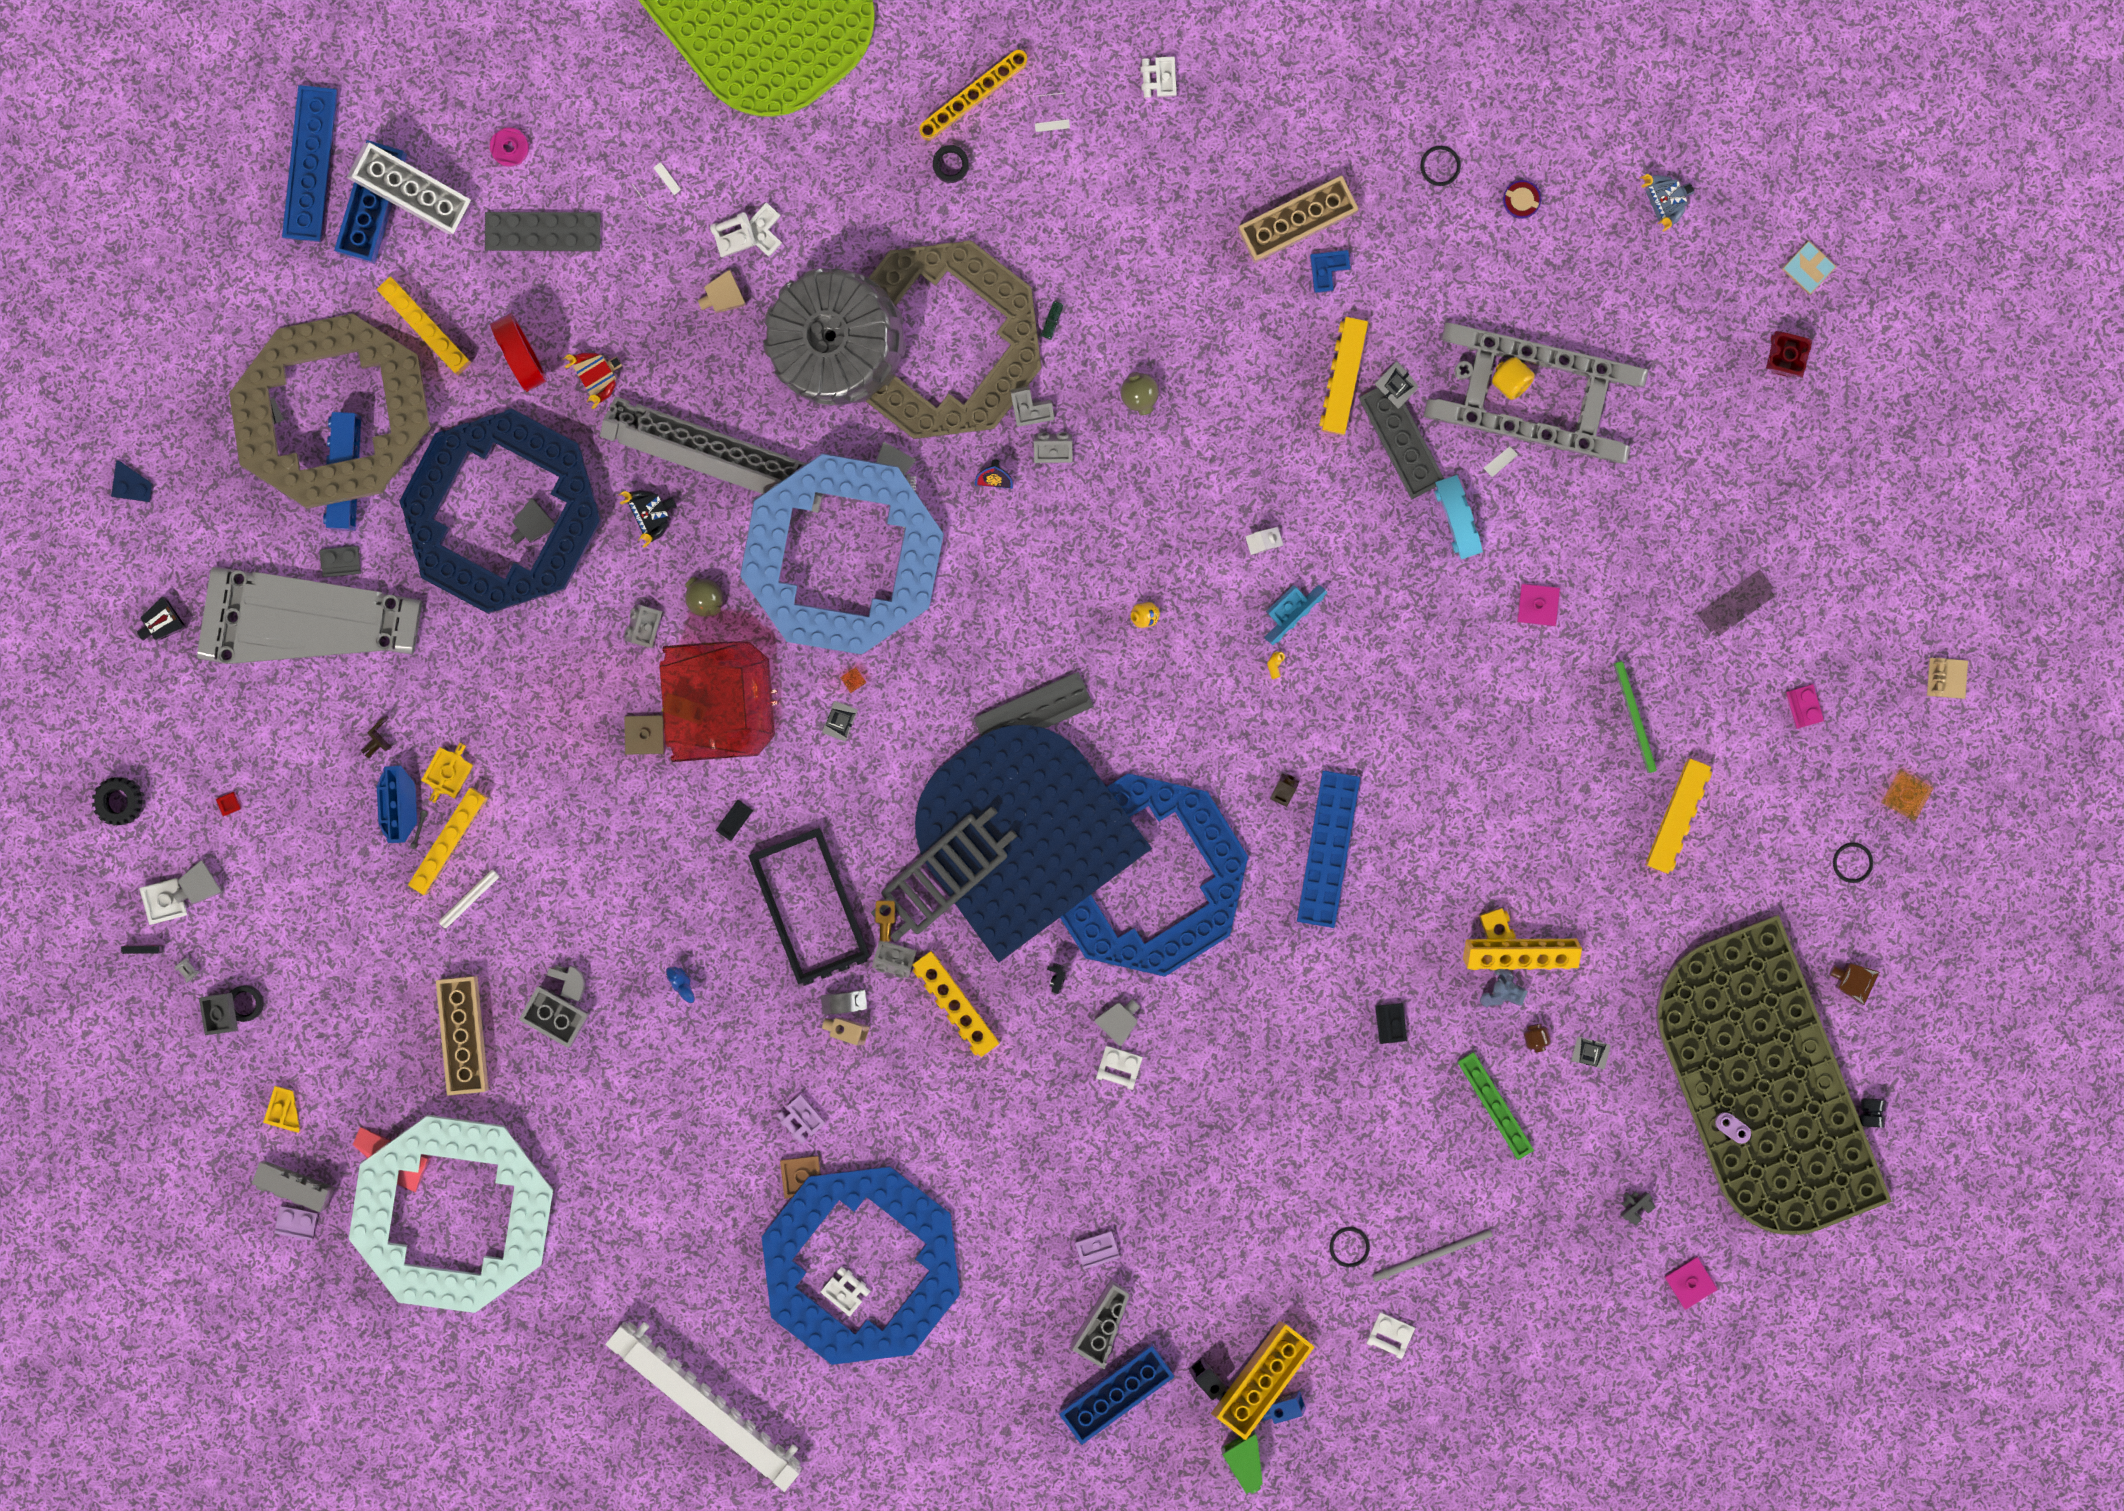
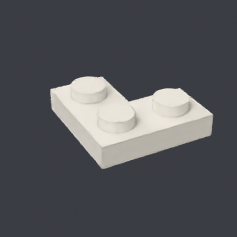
M765 203L749 223L756 246L770 258L782 244L769 231L781 215L768 203Z

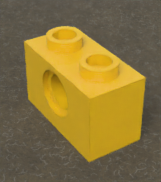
M1498 908L1479 915L1487 939H1516L1513 928L1509 929L1507 923L1510 921L1507 911ZM1497 924L1503 926V932L1499 935L1494 933V927Z

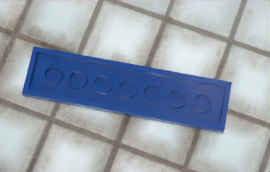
M298 85L282 231L283 239L322 242L337 89Z

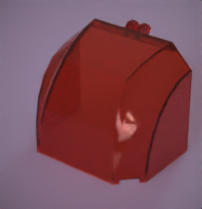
M749 641L663 646L662 651L665 653L664 661H660L659 668L665 744L667 747H671L673 752L671 761L690 762L758 756L775 736L773 705H779V701L772 700V695L778 693V689H771L769 658Z

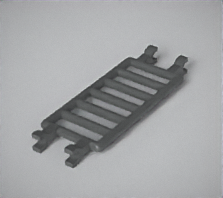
M994 807L989 808L978 819L973 814L966 816L882 890L881 894L886 899L884 901H895V911L906 922L891 935L895 942L910 929L915 934H920L1007 858V853L1003 848L1018 835L1014 830H1011L997 843L983 826L998 813ZM970 823L998 854L990 863L962 831ZM955 836L961 840L984 867L976 875L948 844ZM941 848L969 879L962 887L956 883L933 856ZM928 861L955 892L947 900L919 869L925 862ZM913 873L940 904L934 912L929 910L905 882ZM898 886L901 887L925 915L926 918L919 925L916 924L892 896L891 892ZM882 905L880 907V913L882 914L885 910L889 908V906ZM874 909V910H873L872 912H870V913L875 917V909Z

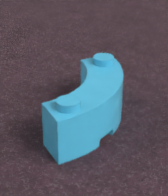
M1455 475L1435 482L1437 490L1434 491L1437 502L1441 501L1454 540V542H1451L1454 553H1458L1461 559L1482 553L1479 534L1476 531L1473 522L1474 518L1458 476Z

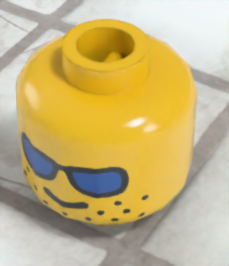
M1152 602L1139 603L1132 608L1131 620L1138 628L1152 627L1158 622L1160 612L1158 607Z

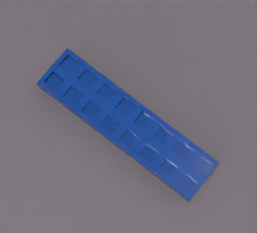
M1322 770L1296 922L1335 928L1360 777Z

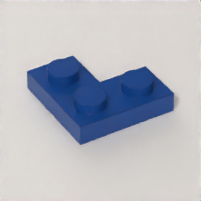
M1348 250L1310 254L1314 293L1334 291L1332 272L1351 269Z

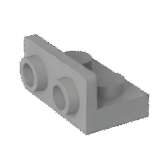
M1040 432L1035 434L1034 463H1072V434L1067 432H1059L1057 434Z
M635 604L630 612V624L625 629V641L652 648L662 611Z
M879 941L872 968L881 973H892L898 978H909L917 951L885 941Z

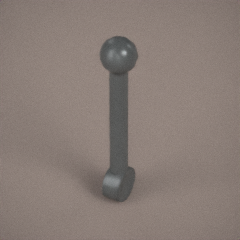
M425 810L420 812L421 819L414 841L410 844L412 849L418 847L417 841L424 819L428 816Z

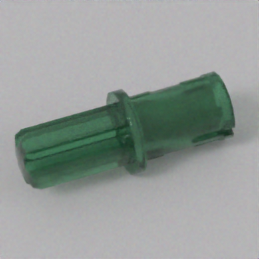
M1053 301L1048 317H1045L1046 321L1040 335L1041 337L1052 340L1055 328L1059 324L1058 319L1063 308L1062 303Z

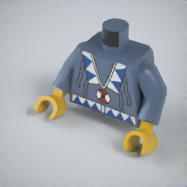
M1643 175L1639 177V179L1645 181V184L1641 185V187H1646V194L1659 221L1657 224L1662 223L1664 225L1662 231L1665 232L1680 220L1685 212V206L1688 204L1686 197L1694 194V189L1691 183L1680 186L1677 179L1673 180L1668 176Z

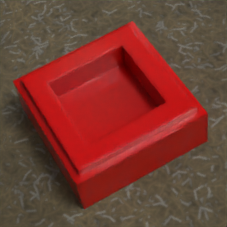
M235 792L216 799L223 817L241 810Z

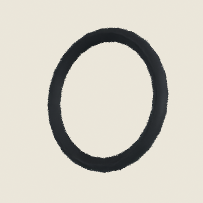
M1435 146L1427 150L1423 155L1420 169L1423 177L1429 183L1436 186H1446L1458 177L1461 163L1459 156L1451 148ZM1446 150L1454 156L1457 169L1454 176L1448 181L1436 182L1427 176L1424 163L1431 152Z
M1847 843L1841 846L1834 854L1833 868L1836 875L1843 881L1858 883L1870 875L1873 868V857L1870 851L1862 844ZM1847 847L1861 848L1868 855L1869 868L1860 878H1846L1838 870L1837 858L1840 852Z
M1345 1227L1338 1230L1332 1236L1329 1245L1330 1254L1337 1264L1348 1268L1356 1267L1367 1259L1370 1243L1365 1233L1354 1227ZM1343 1232H1357L1365 1240V1254L1355 1263H1344L1334 1253V1241Z

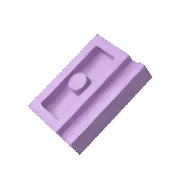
M281 1205L274 1233L312 1241L318 1213Z
M1112 1231L1075 1242L1083 1269L1120 1258Z

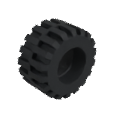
M114 777L102 781L100 786L94 790L96 794L92 795V799H94L92 807L96 809L94 810L95 815L98 814V818L101 821H105L106 824L127 825L134 822V819H138L140 817L139 813L144 810L142 808V804H145V800L142 799L144 793L139 790L141 787L136 785L135 781L124 777ZM115 790H121L127 796V807L121 813L114 812L109 805V797Z

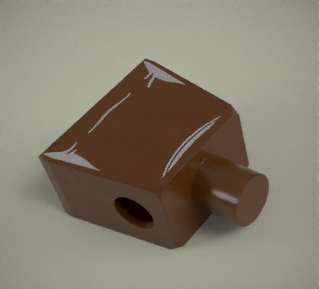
M1846 962L1844 969L1833 965L1829 975L1838 979L1836 988L1856 1002L1865 1005L1880 972Z

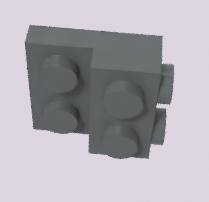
M232 993L199 998L205 1036L238 1031Z

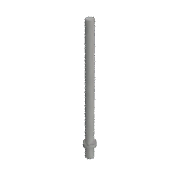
M1489 1229L1389 1269L1383 1268V1271L1372 1276L1375 1282L1385 1278L1386 1280L1390 1279L1392 1275L1493 1237L1492 1232Z

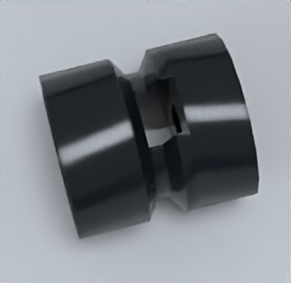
M1861 1098L1863 1114L1860 1115V1122L1862 1126L1884 1128L1885 1116L1883 1112L1886 1111V1100Z

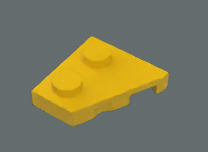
M274 1086L263 1123L299 1133L300 1127L293 1090Z

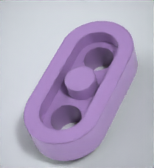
M1722 1112L1716 1116V1127L1737 1143H1746L1750 1139L1751 1131L1749 1127L1733 1115ZM1725 1119L1729 1120L1727 1126L1723 1125V1120ZM1741 1130L1745 1133L1743 1137L1738 1136Z

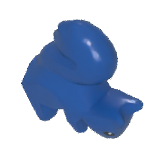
M668 967L666 969V977L672 988L679 993L683 1000L688 1003H694L695 996L690 986L691 979L682 968Z

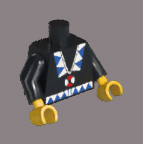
M646 490L623 491L618 494V496L623 495L625 497V500L621 501L620 504L628 502L641 529L642 535L638 541L640 539L646 541L642 546L643 548L647 547L650 542L663 536L671 519L667 511L677 507L673 497L662 501L658 494Z

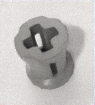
M1467 361L1460 362L1454 369L1455 376L1460 380L1468 379L1473 372L1472 365ZM1465 366L1468 374L1464 373L1461 375L1459 367L1463 368Z
M189 958L184 959L174 968L183 975L186 983L190 982L200 973L199 970H195L189 963Z

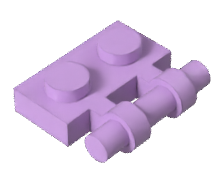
M801 1094L786 1107L790 1111L788 1116L783 1111L776 1115L781 1121L780 1124L783 1127L786 1126L792 1133L791 1136L794 1140L797 1139L801 1144L807 1140L803 1135L805 1131L812 1136L826 1124ZM796 1118L802 1127L798 1129L791 1120Z

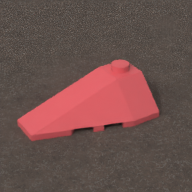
M360 1127L353 1146L369 1158L392 1140ZM421 1154L418 1172L399 1170L397 1184L416 1192L431 1157Z

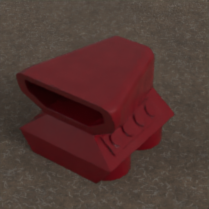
M1775 331L1774 335L1771 334L1770 338L1771 349L1766 369L1771 370L1773 374L1789 378L1792 376L1803 378L1812 340Z

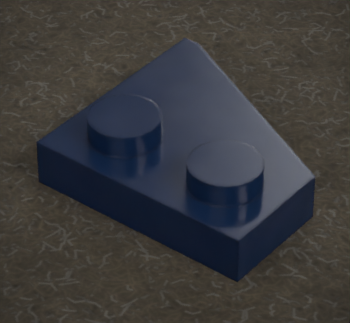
M116 460L111 497L150 502L153 483L121 461Z

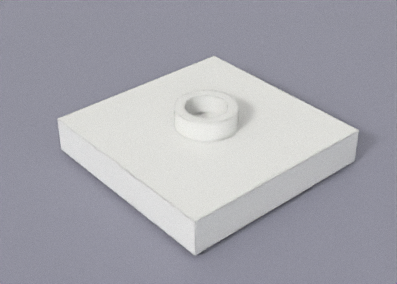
M178 878L139 888L149 925L187 915L184 901L178 904L172 895L180 890Z

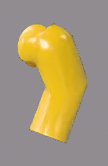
M1281 651L1274 652L1267 662L1272 680L1281 677L1278 667L1285 659V655Z

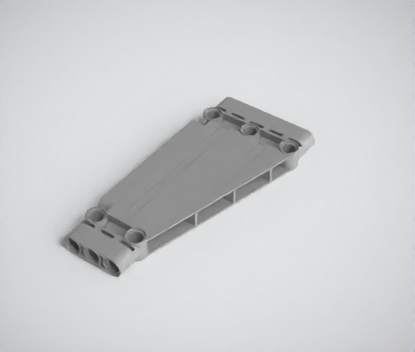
M213 566L209 577L197 658L225 664L374 651H392L413 655L422 600L358 588ZM242 574L244 582L239 585L236 582V578ZM390 599L396 601V606L393 609H389L387 606ZM233 612H236L238 620L233 623L230 620V616ZM385 636L390 639V644L387 647H383L381 644V640ZM230 650L232 657L227 661L224 658V653Z

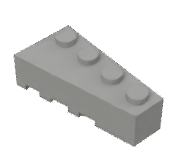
M264 1160L259 1162L252 1184L256 1185L258 1190L264 1192L268 1190L277 1197L289 1199L293 1203L303 1205L317 1212L327 1209L335 1188Z

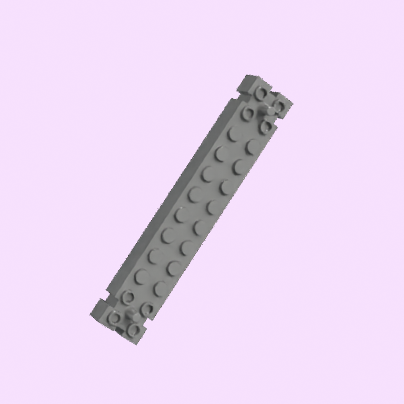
M615 396L610 405V410L607 411L603 419L600 437L611 441L618 439V442L622 445L762 494L807 464L639 404L636 407L629 405L630 401ZM815 492L812 506L813 512L818 513L826 494Z

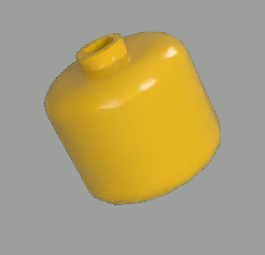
M1512 357L1505 362L1502 361L1496 367L1492 383L1508 399L1515 400L1529 388L1534 381L1535 374L1520 359Z

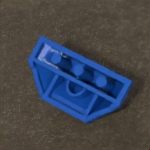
M384 766L383 773L376 786L378 825L387 838L388 843H405L417 824L415 783L402 766Z

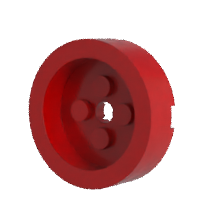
M509 313L491 322L492 333L521 387L528 392L546 383L547 378L544 370L513 314Z

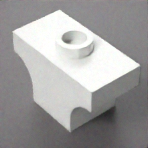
M1278 527L1245 536L1251 555L1283 546Z

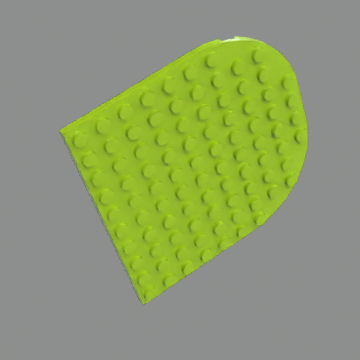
M638 0L718 99L739 112L758 117H778L797 112L815 102L844 79L864 57L871 42L875 21L873 0Z

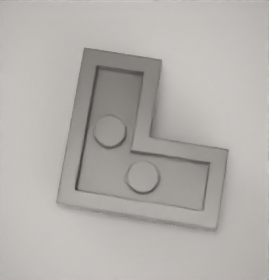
M1029 386L1010 390L1017 427L1055 420L1051 400L1032 403Z

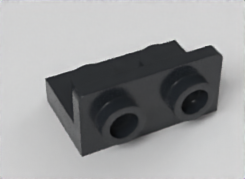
M1057 963L1049 965L1047 970L1057 973V976L1054 975L1052 977L1049 987H1052L1051 992L1059 994L1068 971L1064 970L1065 966Z

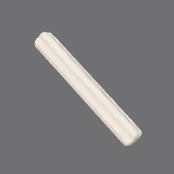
M491 870L439 920L440 925L443 928H447L499 878V875L494 870Z

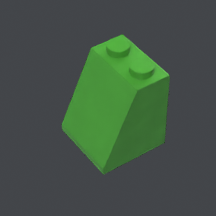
M1253 1430L1246 1440L1238 1437L1221 1448L1223 1457L1246 1494L1249 1492L1253 1494L1261 1489L1260 1486L1263 1484L1256 1432Z

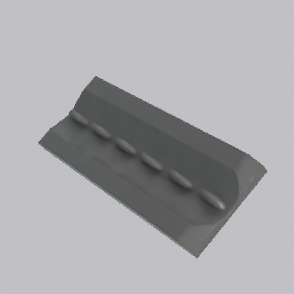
M1079 672L977 716L974 718V721L981 736L993 730L1013 725H1031L1047 728L1094 707Z

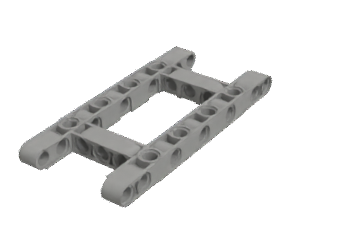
M1445 323L1442 341L1468 347L1467 349L1476 351L1473 372L1470 376L1464 405L1440 399H1427L1423 417L1620 464H1627L1631 447L1624 445L1623 442L1596 436L1608 383L1616 384V382L1627 384V387L1645 388L1649 370L1453 323ZM1486 338L1492 339L1493 347H1486L1484 340ZM1528 347L1531 351L1530 356H1524L1521 349ZM1495 356L1508 359L1517 357L1525 363L1588 377L1576 431L1568 432L1556 426L1539 422L1530 423L1523 421L1522 418L1485 412L1483 404L1488 393L1487 388L1493 372L1492 364ZM1560 356L1567 357V365L1559 363ZM1597 365H1603L1605 367L1604 374H1599L1597 372ZM1467 413H1473L1476 416V421L1473 423L1469 422L1466 418ZM1509 421L1513 424L1512 431L1504 429L1505 422ZM1543 430L1549 431L1551 435L1549 440L1542 438L1541 433ZM1580 439L1587 441L1588 447L1586 449L1580 448Z

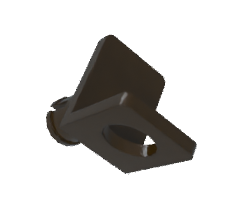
M388 716L381 718L367 732L372 740L361 749L363 754L367 752L365 754L367 758H371L380 747L384 751L392 748L377 732L389 719Z

